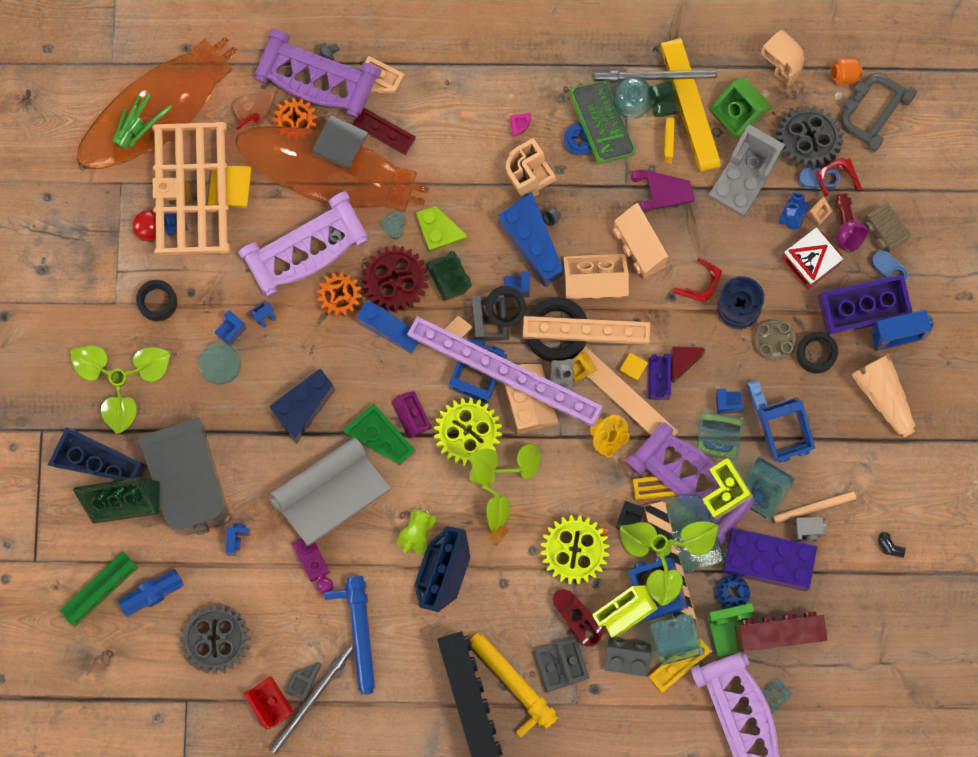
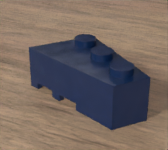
M319 369L269 407L297 444L335 389L324 372Z

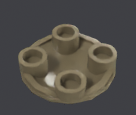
M770 320L758 326L754 343L757 351L763 357L770 360H780L792 353L796 346V335L788 322Z

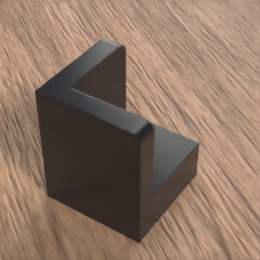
M625 501L616 528L620 529L621 525L641 522L645 508Z

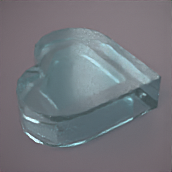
M394 212L380 221L381 226L392 239H400L403 236V226L406 223L403 213Z

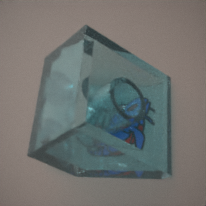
M758 456L744 479L746 486L753 495L752 498L755 499L754 505L750 509L770 521L795 478Z

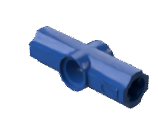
M176 569L156 580L151 579L141 584L138 590L118 600L126 617H129L145 607H152L165 599V596L180 589L184 584Z

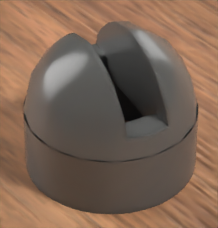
M549 208L543 212V220L549 226L555 225L561 218V213L556 208Z

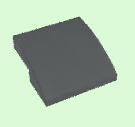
M330 116L313 147L312 153L346 169H350L358 155V151L367 138L368 132L334 116Z
M576 637L532 651L545 693L590 679Z

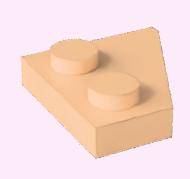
M368 56L365 63L374 65L382 70L379 79L375 80L370 93L396 94L405 74Z

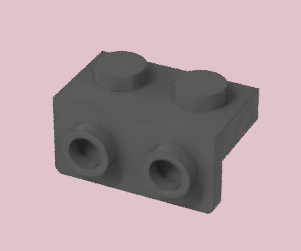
M620 637L609 638L605 671L647 677L651 657V644L641 640L633 642L626 641Z

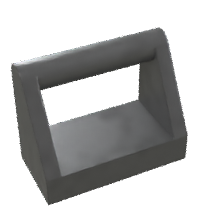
M472 297L475 338L483 342L508 340V327L500 326V334L484 333L482 306L485 305L487 297ZM497 297L493 305L498 304L499 317L505 319L507 318L506 298Z

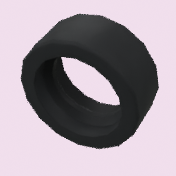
M161 280L146 282L140 287L136 296V303L142 315L148 320L156 322L164 321L171 317L178 304L177 296L172 287ZM154 289H161L169 296L168 306L160 312H152L145 306L146 295Z
M500 286L493 289L485 302L486 312L490 320L502 327H511L519 323L526 311V302L522 294L510 286ZM508 294L516 299L518 309L514 316L503 319L495 314L493 304L498 296Z
M812 332L806 335L799 343L796 352L797 360L800 366L807 372L814 374L824 373L833 366L837 359V344L826 333ZM820 341L827 345L830 355L825 363L816 365L807 360L805 349L809 343Z

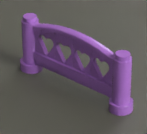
M271 29L268 35L270 40L255 72V80L264 84L266 81L271 80L291 95L313 104L347 109L346 114L354 118H358V115H361L373 84L380 77L381 69L369 63H363L360 70L351 68L287 44L290 39L288 34L277 29ZM291 60L292 76L285 77L284 74H278V68ZM309 67L311 82L304 84L303 81H296V75ZM327 74L329 89L322 91L321 88H314V83ZM346 80L347 97L341 98L339 94L333 95L332 90Z
M664 422L662 425H659L633 456L630 455L625 461L639 474L648 469L705 520L717 524L719 529L716 541L722 545L727 540L726 536L754 505L755 499L751 498L719 519H715L704 503L703 498L713 493L715 489L721 488L709 470L717 464L696 447L674 437L672 434L674 429ZM672 446L675 448V452L681 453V460L664 465L667 447ZM688 460L691 462V466L697 467L698 472L696 475L680 479L683 461ZM705 474L707 480L714 482L712 489L696 493L699 475Z

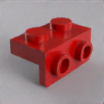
M272 676L266 678L253 689L244 692L248 706L254 710L259 724L266 730L276 727L294 714L293 709Z

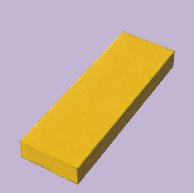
M696 635L648 677L660 692L664 693L685 675L691 667H694L705 658L711 650Z

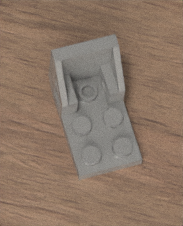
M748 124L728 165L708 197L744 218L778 163L785 145Z

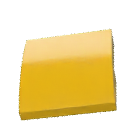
M228 166V169H226V204L229 207L248 208L252 167ZM217 170L211 171L207 206L218 205Z

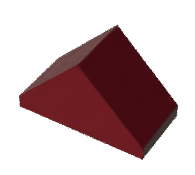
M672 347L671 381L675 383L704 355L705 349L703 347Z

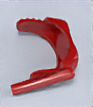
M840 158L816 172L819 186L825 197L829 193L822 180H824L826 172L831 169L844 170L851 177L857 190L862 188L850 158Z
M698 258L697 262L705 266L711 276L708 289L698 293L688 288L683 290L674 287L673 293L706 302L713 295L722 270L715 265H711L708 261Z

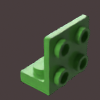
M752 603L708 614L718 657L739 653L735 626L741 625L742 620L753 619L752 613L754 609Z

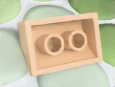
M636 203L614 221V228L612 230L618 240H622L624 244L622 247L626 256H631L634 261L632 265L638 275L641 274L643 279L666 267L668 255L639 204Z
M625 254L563 257L566 299L579 300L581 298L600 299L602 297L621 298L629 296V273Z
M542 364L519 365L546 379ZM504 384L518 435L559 424L553 407Z

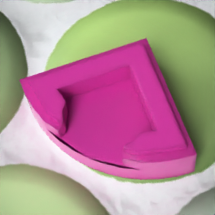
M531 113L510 115L513 137L519 136L527 130L531 121Z

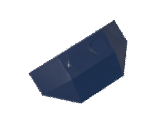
M446 526L443 532L428 544L414 585L420 608L439 612L457 598L471 558L467 534L464 529Z

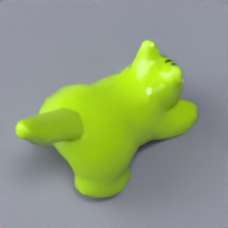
M413 509L408 526L400 532L397 538V545L403 547L404 554L408 553L411 549L418 555L423 554L427 550V534L433 528L437 519L435 516H430L426 509Z

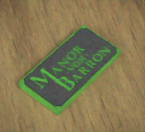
M606 80L571 88L568 91L598 165L636 154Z

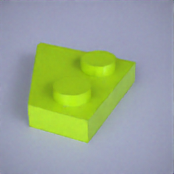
M436 206L416 212L429 252L467 240L466 234Z

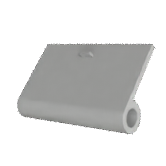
M352 438L270 493L271 499H269V502L275 510L279 509L305 544L310 546L390 491L391 488L366 458L365 450L356 438Z

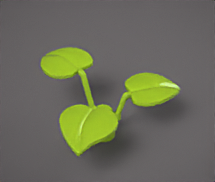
M89 345L71 350V361L79 376L85 380L94 381L99 378L102 372L109 375L110 383L116 386L118 398L110 397L106 399L101 407L103 420L116 434H120L128 429L137 413L134 400L130 397L122 398L121 387L126 384L127 376L139 372L140 377L145 381H158L165 375L170 359V353L164 349L155 347L139 350L133 357L132 361L137 369L126 372L121 369H114L110 372L103 369L108 363V358L102 348Z
M528 443L522 446L517 456L519 467L513 469H496L499 460L497 453L492 449H481L468 455L472 464L470 481L482 485V489L488 490L495 496L487 504V520L492 533H496L504 526L511 511L508 498L505 496L500 497L499 493L489 487L495 481V473L521 471L523 479L534 477L539 470L541 454L537 445Z
M706 521L691 523L681 531V538L684 543L676 542L673 539L668 541L664 535H657L655 528L651 524L644 522L621 525L620 534L626 550L631 555L645 557L651 548L660 556L664 571L656 570L652 572L647 579L646 585L651 597L659 605L664 606L677 598L683 586V579L679 571H668L665 556L670 554L672 550V545L679 547L687 546L688 551L695 556L705 555L713 549L719 527L715 523Z

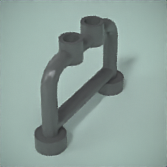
M882 74L871 75L865 82L859 81L853 90L856 92V95L853 98L848 96L842 105L845 108L841 116L844 128L869 144L868 149L873 152L878 150L884 138L877 134L898 104L903 101L909 105L917 94V90L912 87L907 90ZM876 82H880L895 91L896 94L871 130L866 133L852 124L849 118L863 97L866 96L871 86Z

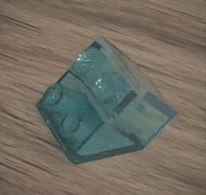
M682 614L671 620H659L655 624L650 625L662 665L704 655L700 634L692 614Z

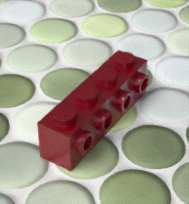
M816 611L805 612L803 613L804 617L796 618V614L783 615V620L776 621L775 617L762 618L760 623H754V619L742 620L741 625L735 626L738 652L828 641L824 615H817Z

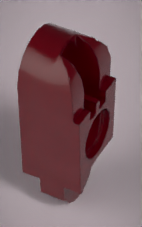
M566 589L556 591L553 597V605L579 643L586 647L597 645L601 641L603 631L602 627L598 626L593 615L571 591ZM573 611H579L582 614V619L580 621H573L570 614ZM587 630L593 631L592 638H587L585 635Z

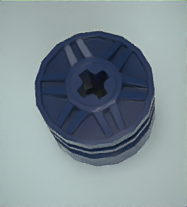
M743 276L732 278L726 282L717 303V313L720 320L726 326L733 329L742 330L751 327L758 320L764 304L762 287L756 280Z

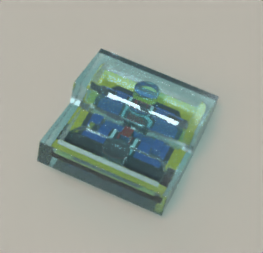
M702 411L696 448L710 457L728 458L738 461L744 418Z

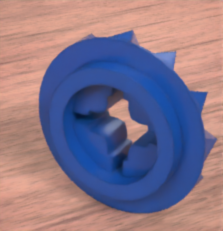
M581 123L574 124L566 130L564 144L569 152L578 156L586 155L592 151ZM582 133L583 140H586V142H582L579 147L577 140L574 139H578Z
M737 575L726 576L716 587V598L726 609L745 605L750 598V587L745 579ZM739 586L737 591L739 597L732 596V598L727 599L730 593L728 588L733 589Z

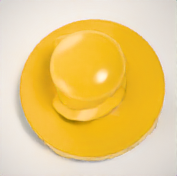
M610 415L605 419L603 417L598 418L595 426H590V434L594 437L593 445L595 450L606 457H611L622 445L629 441L628 424L619 415Z

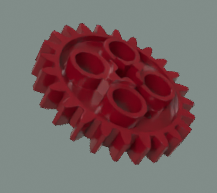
M393 245L392 251L385 247V253L377 250L378 257L370 256L372 263L365 262V266L368 269L362 270V274L366 277H362L361 281L362 283H367L362 287L363 291H368L366 293L367 298L373 297L372 303L379 302L378 306L381 308L385 305L388 312L391 307H394L395 313H397L398 307H402L404 312L406 311V305L414 308V300L420 303L418 295L425 296L423 289L428 288V284L423 281L429 280V275H425L428 272L427 267H422L424 260L417 261L419 259L418 253L412 256V249L404 252V246H401L400 250L397 251L395 245ZM406 263L408 267L404 270H399L397 265ZM386 269L388 272L384 276H379L377 271ZM393 276L398 278L397 282H394ZM406 282L414 284L411 289L403 288V284ZM386 288L394 290L391 295L383 294V290Z

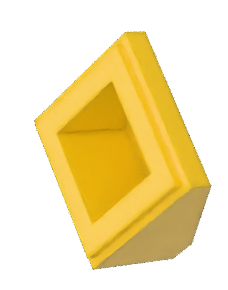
M581 353L572 359L574 361L573 379L576 383L597 370L587 353Z

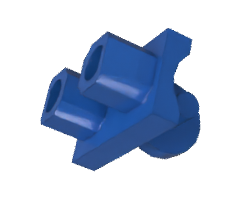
M792 193L791 199H789L779 218V224H785L792 230L801 227L809 209V203L804 202V194Z

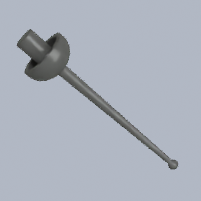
M324 42L320 46V54L318 55L334 61L335 59L332 54L340 49L336 43L328 47L326 42ZM290 70L287 73H285V77L292 74L293 71ZM271 81L265 85H262L261 88L265 89L273 82Z

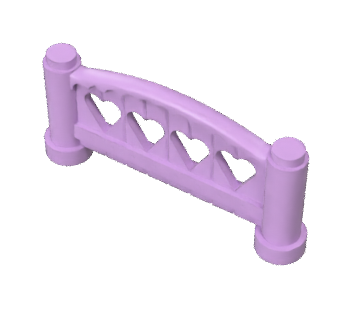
M341 192L328 201L332 207L331 210L262 249L255 242L246 245L238 251L241 259L245 260L264 295L271 297L278 292L277 287L279 285L292 283L319 272L338 259L352 244H357L359 247L369 241L366 231L350 204L351 199L347 192ZM330 226L345 234L344 239L341 241L337 240V243L334 245L329 244ZM312 236L327 245L325 250H319V253L316 255L311 254ZM294 246L308 253V259L301 261L299 265L293 264ZM276 257L290 264V269L283 271L281 275H276L274 272Z
M746 652L736 653L702 667L700 665L691 667L698 688L706 685L708 687L733 757H762L747 753L758 738H762L765 741L764 747L768 749V754L765 757H781L779 755L773 716L760 687L747 671L746 667L750 664ZM734 676L741 678V685L745 688L742 694L724 691ZM742 697L749 699L748 705L752 707L750 715L732 712ZM751 717L757 720L756 726L760 728V734L757 736L740 732Z

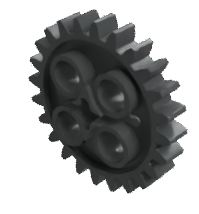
M805 106L804 111L797 107L796 114L790 110L788 116H783V122H779V129L776 132V140L785 145L782 157L789 156V163L795 160L796 167L802 163L803 169H806L807 164L811 166L812 170L815 164H818L820 168L823 167L824 162L829 165L831 159L835 160L837 153H840V146L843 143L841 139L843 132H840L841 125H835L837 118L830 119V112L824 115L823 108L817 112L816 106H813L812 111L807 106ZM811 124H816L819 127H813ZM792 130H797L800 133H794ZM820 141H823V142H825L827 145H822V144H820L819 142H820ZM801 147H804V148H806L808 151H803V150H801L800 148H801Z
M216 603L213 604L211 610L205 605L204 612L197 608L198 615L190 614L192 621H184L188 628L181 629V632L186 634V636L179 638V640L186 644L180 648L181 650H188L184 657H192L189 664L193 665L197 662V670L204 666L206 674H208L210 668H212L215 675L218 672V668L223 673H226V666L233 670L232 663L235 661L241 664L238 657H246L242 650L250 648L245 644V641L251 640L249 636L245 635L250 630L247 627H242L246 623L245 619L238 621L241 614L236 613L233 616L234 609L231 607L226 611L224 604L220 610ZM214 620H217L216 635L220 637V640H216V658H213L214 643L210 640V638H214ZM203 623H208L210 626L209 631L201 634L199 627ZM230 623L231 630L228 633H222V624ZM205 644L209 645L210 650L208 654L200 655L199 648ZM224 644L231 645V651L227 655H222L220 651Z

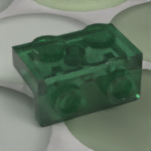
M454 250L450 251L445 257L429 261L426 264L443 301L464 295L471 288L470 278L463 269L461 260Z

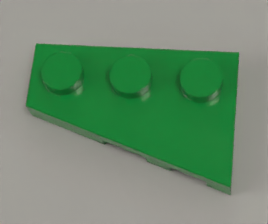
M375 404L342 430L344 434L351 438H356L363 445L399 466L416 452Z

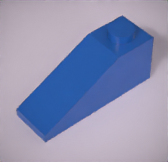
M369 300L366 301L357 316L358 324L412 354L419 342L408 337L407 334L411 327L385 309Z

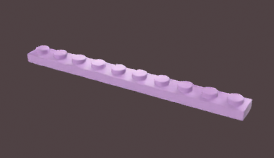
M416 317L407 334L408 337L592 427L595 426L604 409L603 406L422 318Z

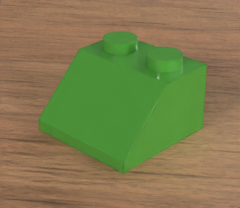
M744 77L734 81L710 107V110L731 134L738 138L744 133L748 124L755 125L772 106L750 81Z

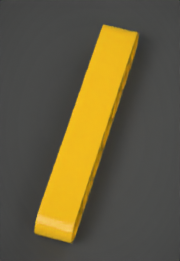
M681 38L660 43L667 71H692ZM670 79L699 172L720 168V158L695 80Z

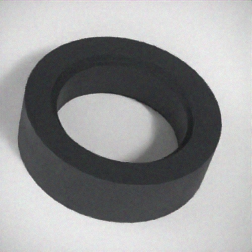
M561 297L548 298L539 302L528 315L531 317H543L547 313L559 311L570 315L573 319H587L585 312L578 304ZM527 339L531 350L538 357L549 362L552 360L564 361L573 359L586 345V341H573L567 347L554 349L543 344L540 339Z

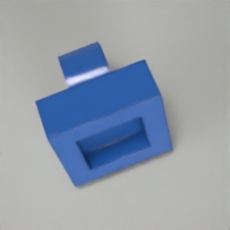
M177 213L164 214V226L168 236L177 233Z
M266 300L249 311L252 318L263 327L267 326L264 322L266 316H270L273 321L276 320L275 315L271 313L274 309Z

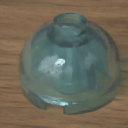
M628 77L621 80L615 87L613 101L623 117L638 119L645 116L651 110L654 100L653 90L644 79Z

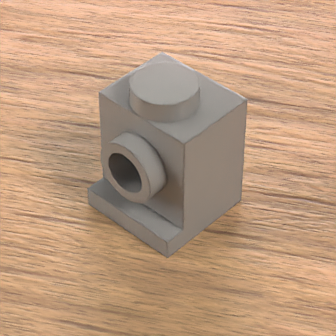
M823 517L796 518L794 521L796 542H800L802 538H805V541H817L821 536L827 535V525L823 523Z

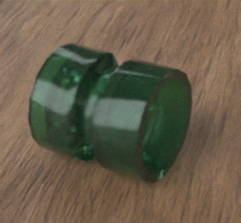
M673 82L660 83L648 88L650 100L654 101L652 104L654 117H665L680 112L678 100L674 99L676 89Z

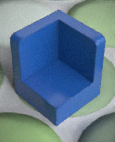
M522 272L521 276H505V286L517 289L523 297H529L530 272ZM504 294V297H513L511 295Z
M228 310L224 315L225 321L215 331V334L231 346L247 327L241 319Z
M717 389V414L743 413L744 405L742 404L741 392H726V389Z

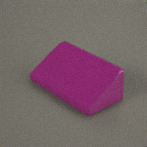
M415 391L399 395L392 401L393 408L409 439L432 429Z

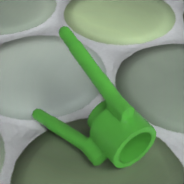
M150 93L147 94L138 110L135 111L136 113L128 126L127 131L131 132L134 136L149 123L147 122L142 126L144 121L139 118V115L150 99ZM138 96L134 103L137 107L141 101V96ZM171 105L157 114L159 119L172 109Z
M137 105L133 106L127 120L128 110L125 109L112 142L125 150L128 146L133 148L136 141L159 119L158 115L132 139L133 134L127 131L135 114Z

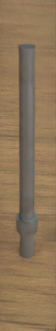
M611 70L610 73H595L594 79L595 81L606 80L611 83H619L621 80L717 78V70L620 72L619 70Z
M348 644L338 658H334L331 662L332 666L269 748L270 751L274 754L279 751L337 672L344 668L346 660L354 651L352 646Z

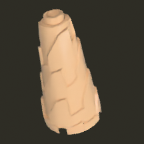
M889 354L851 374L858 386L868 396L876 409L882 413L886 421L892 425L898 435L902 434L903 437H906L915 432L914 427L916 424Z

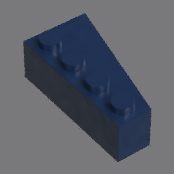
M68 427L65 428L48 463V466L134 484L139 483L147 467L146 464Z

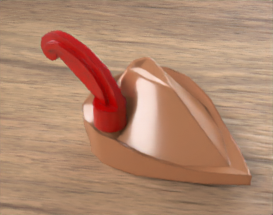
M276 91L247 94L237 99L233 108L241 122L237 125L236 129H241L243 125L250 127L261 125L268 116Z

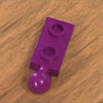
M302 538L292 543L310 581H318L316 585L318 592L324 594L326 591H332L334 587L333 582L325 577L330 571L316 543L314 542L307 546Z

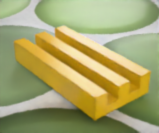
M667 118L664 133V162L672 164L674 118Z
M656 476L633 479L635 501L675 497L678 495L673 491L639 495V492L670 488L665 484L638 487L640 483L661 481Z

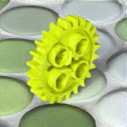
M461 398V404L459 405L455 400L453 401L454 407L451 408L449 405H446L447 413L440 411L442 419L436 418V423L440 426L434 427V431L439 432V434L434 435V439L441 440L436 446L437 448L444 447L441 450V454L443 455L448 452V461L454 457L456 465L460 460H463V465L466 466L467 461H470L468 455L481 449H492L496 452L494 445L500 446V441L496 438L502 437V433L497 432V430L502 429V425L495 424L500 418L499 416L492 417L495 410L488 411V403L482 407L480 399L476 404H473L472 398L469 399V403H465L464 398ZM468 413L472 418L468 422H463L460 420V416ZM452 422H458V424L462 426L465 430H469L471 428L472 434L475 437L482 439L484 442H478V440L474 438L471 434H467L465 436L464 430L461 427L454 425ZM485 425L489 430L485 434H480L477 428ZM451 430L459 432V436L455 439L449 438L447 434ZM473 442L476 444V448L473 451H468L464 447L465 444Z
M570 515V520L567 522L562 517V524L554 521L556 528H547L551 533L550 536L543 535L547 543H541V546L545 547L546 550L540 552V554L546 555L547 558L542 562L550 564L546 569L547 571L554 569L553 577H556L558 574L561 575L560 582L566 577L569 584L572 583L573 579H576L577 584L580 585L581 578L588 583L589 575L594 579L596 578L595 570L602 573L603 570L599 566L600 564L607 565L603 557H608L610 554L604 552V549L609 548L610 545L603 544V541L608 537L600 536L603 528L596 530L597 522L590 525V518L582 522V517L579 515L577 521H574L573 516ZM579 531L578 548L581 549V552H577L575 567L571 569L572 551H569V547H573L575 533ZM563 532H569L572 535L570 543H563L560 540V535ZM585 535L593 538V544L589 547H585L581 543V538ZM560 553L567 554L569 557L568 563L565 565L559 564L556 559L557 555ZM586 556L589 558L590 565L587 568H581L578 565L580 557Z

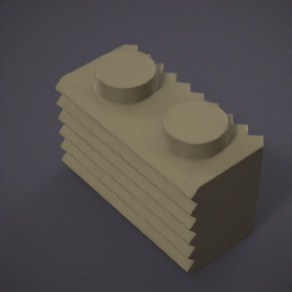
M888 202L867 214L864 219V225L868 228V232L875 234L878 246L882 250L885 249L888 253L907 242L911 236Z

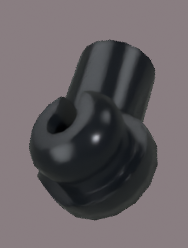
M888 532L880 533L878 544L883 553L904 558L906 548L895 546Z

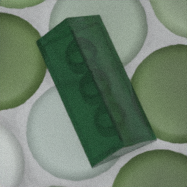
M138 477L80 486L73 489L93 524L157 515L159 513V481Z

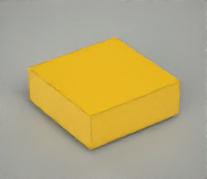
M629 353L619 372L638 382L648 362Z

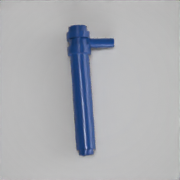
M363 576L347 578L346 589L324 592L325 600L347 598V605L350 606L358 690L361 691V694L374 693L375 680L366 605L368 603V594H365L367 585Z

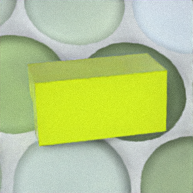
M645 585L632 586L592 615L598 626H606L611 637H618L656 611L658 607Z

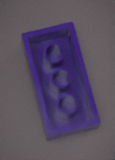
M904 274L829 290L818 295L826 333L829 336L874 326L877 321L913 313Z
M732 528L722 574L737 575L740 578L807 591L811 584L817 546Z

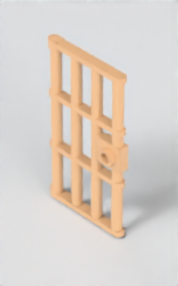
M225 122L152 125L155 144L153 200L156 202V207L154 208V213L156 214V249H154V254L230 253V244L227 242V211H229V206L226 204V169H228V164L225 163V132L227 131V124ZM196 130V164H184L183 131ZM204 130H216L217 163L205 164ZM163 131H175L176 165H163ZM205 170H217L218 205L206 206ZM176 171V178H163V172ZM184 171H197V206H185ZM164 200H176V207H164ZM198 212V247L186 248L185 213ZM206 212H218L219 247H207ZM164 213H177V248H165Z

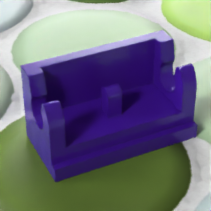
M653 354L649 358L648 400H669L671 396V354H664L662 357Z

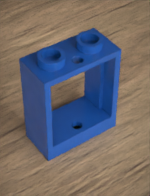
M926 310L877 321L870 331L875 350L880 351L925 340L932 330L933 320Z
M478 339L473 341L467 340L507 360V354L504 353L503 349L495 346L493 348L487 347L483 341ZM458 361L449 382V389L475 400L480 399L482 403H489L498 380L492 378L487 391L461 381L459 378L465 364Z
M798 397L757 410L770 458L775 462H786L792 456H804L809 454L810 450L816 449L803 401ZM796 412L804 441L776 450L768 421Z
M665 556L668 571L677 570L674 559ZM660 557L655 558L654 563H638L634 565L635 569L629 570L633 586H641L639 574L663 567ZM683 588L676 601L664 606H658L656 611L643 620L650 621L688 609Z

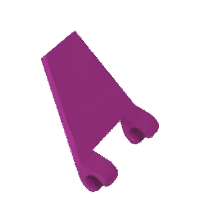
M635 170L632 172L631 179L633 182L647 179L652 200L640 203L639 206L643 213L695 201L691 183L688 180L649 170Z

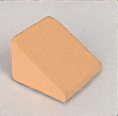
M457 316L444 330L465 339L473 331V327Z

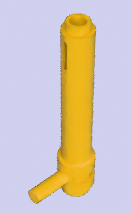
M477 633L469 640L471 648L528 709L527 712L531 718L516 731L519 737L522 738L537 723L540 727L543 726L547 730L559 719L556 715L557 712L553 708L550 709L547 705L548 702L543 697H539L484 635Z

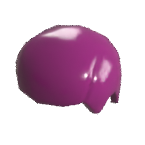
M847 221L838 229L836 236L837 244L849 252L855 251L866 239L868 228L859 221Z

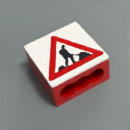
M817 227L786 250L782 256V260L808 290L839 267L843 261L840 251L836 247L833 248L828 242V237L822 231L820 232Z

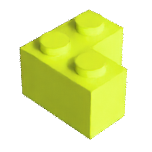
M726 458L709 469L721 487L703 498L704 503L715 519H719L753 497L730 459Z

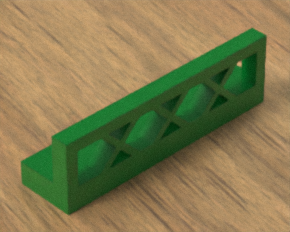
M122 552L71 599L60 612L72 626L76 627L138 569V566Z

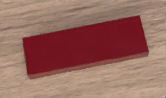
M363 108L361 115H358V118L353 122V126L368 132V135L403 155L407 154L416 140V136L366 108Z

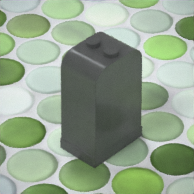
M199 417L137 437L165 521L175 533L181 536H188L194 533L202 535L210 531L209 528L218 526L226 520L228 506L209 447L207 433Z

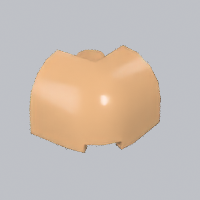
M780 30L763 46L761 54L776 67L774 75L786 86L790 87L801 74L805 57L798 42L784 30Z
M533 138L509 153L510 156L506 161V172L509 180L522 198L531 192L533 196L539 195L540 189L556 181V176L545 162L543 151Z

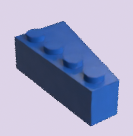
M531 192L498 215V223L545 287L563 276V267Z

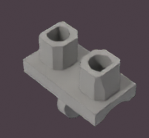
M572 359L564 361L552 360L551 381L572 391L574 361Z

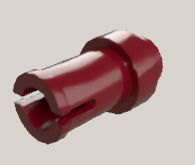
M847 193L837 195L835 206L839 210L841 225H843L847 221L854 220L850 206L852 201Z

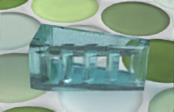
M779 678L763 692L765 698L773 706L770 709L771 713H774L793 695ZM778 686L786 696L782 698L774 688ZM770 691L779 700L777 704L768 695ZM748 705L746 708L752 713V707Z

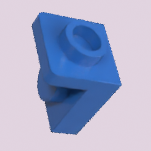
M233 524V527H227V556H236V551H240L241 538H237L238 535L250 536V529L246 528V525Z

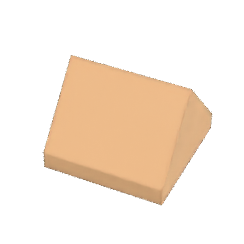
M822 197L809 209L806 216L820 226L831 214L832 209L826 199Z

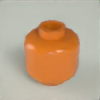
M855 58L837 59L830 69L831 78L839 85L855 84L863 73L862 66Z

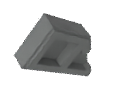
M318 662L295 671L285 692L305 701L322 664Z

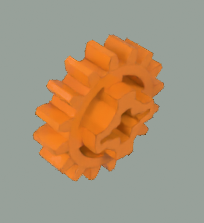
M294 97L291 103L288 100H284V106L278 105L280 111H274L276 118L273 119V123L276 125V132H280L281 138L287 136L288 142L294 138L296 143H298L300 137L305 141L306 134L312 136L311 129H317V125L314 123L318 121L315 115V108H311L310 102L304 104L302 98L299 102H296ZM295 114H296V116H297V118H298V119H297V122H296V126L294 125V122H293V121H294V118H295Z
M343 272L340 273L339 277L332 273L331 279L326 276V283H319L322 290H317V295L322 296L317 299L318 303H323L321 309H328L327 313L329 316L334 312L336 318L339 317L340 313H343L344 317H347L348 311L352 314L355 313L353 307H360V303L357 300H362V295L357 294L362 291L361 286H357L358 280L351 281L352 276L349 274L347 277H344ZM349 287L353 290V297L348 293ZM341 292H343L344 296H339L338 298H336V293L340 294ZM326 293L332 297L330 303L326 300Z

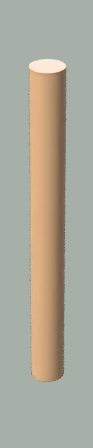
M854 491L773 515V520L775 524L855 500L856 495Z

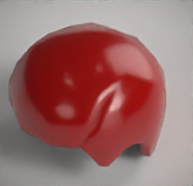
M152 210L138 213L132 223L135 236L142 241L152 242L156 240V214Z

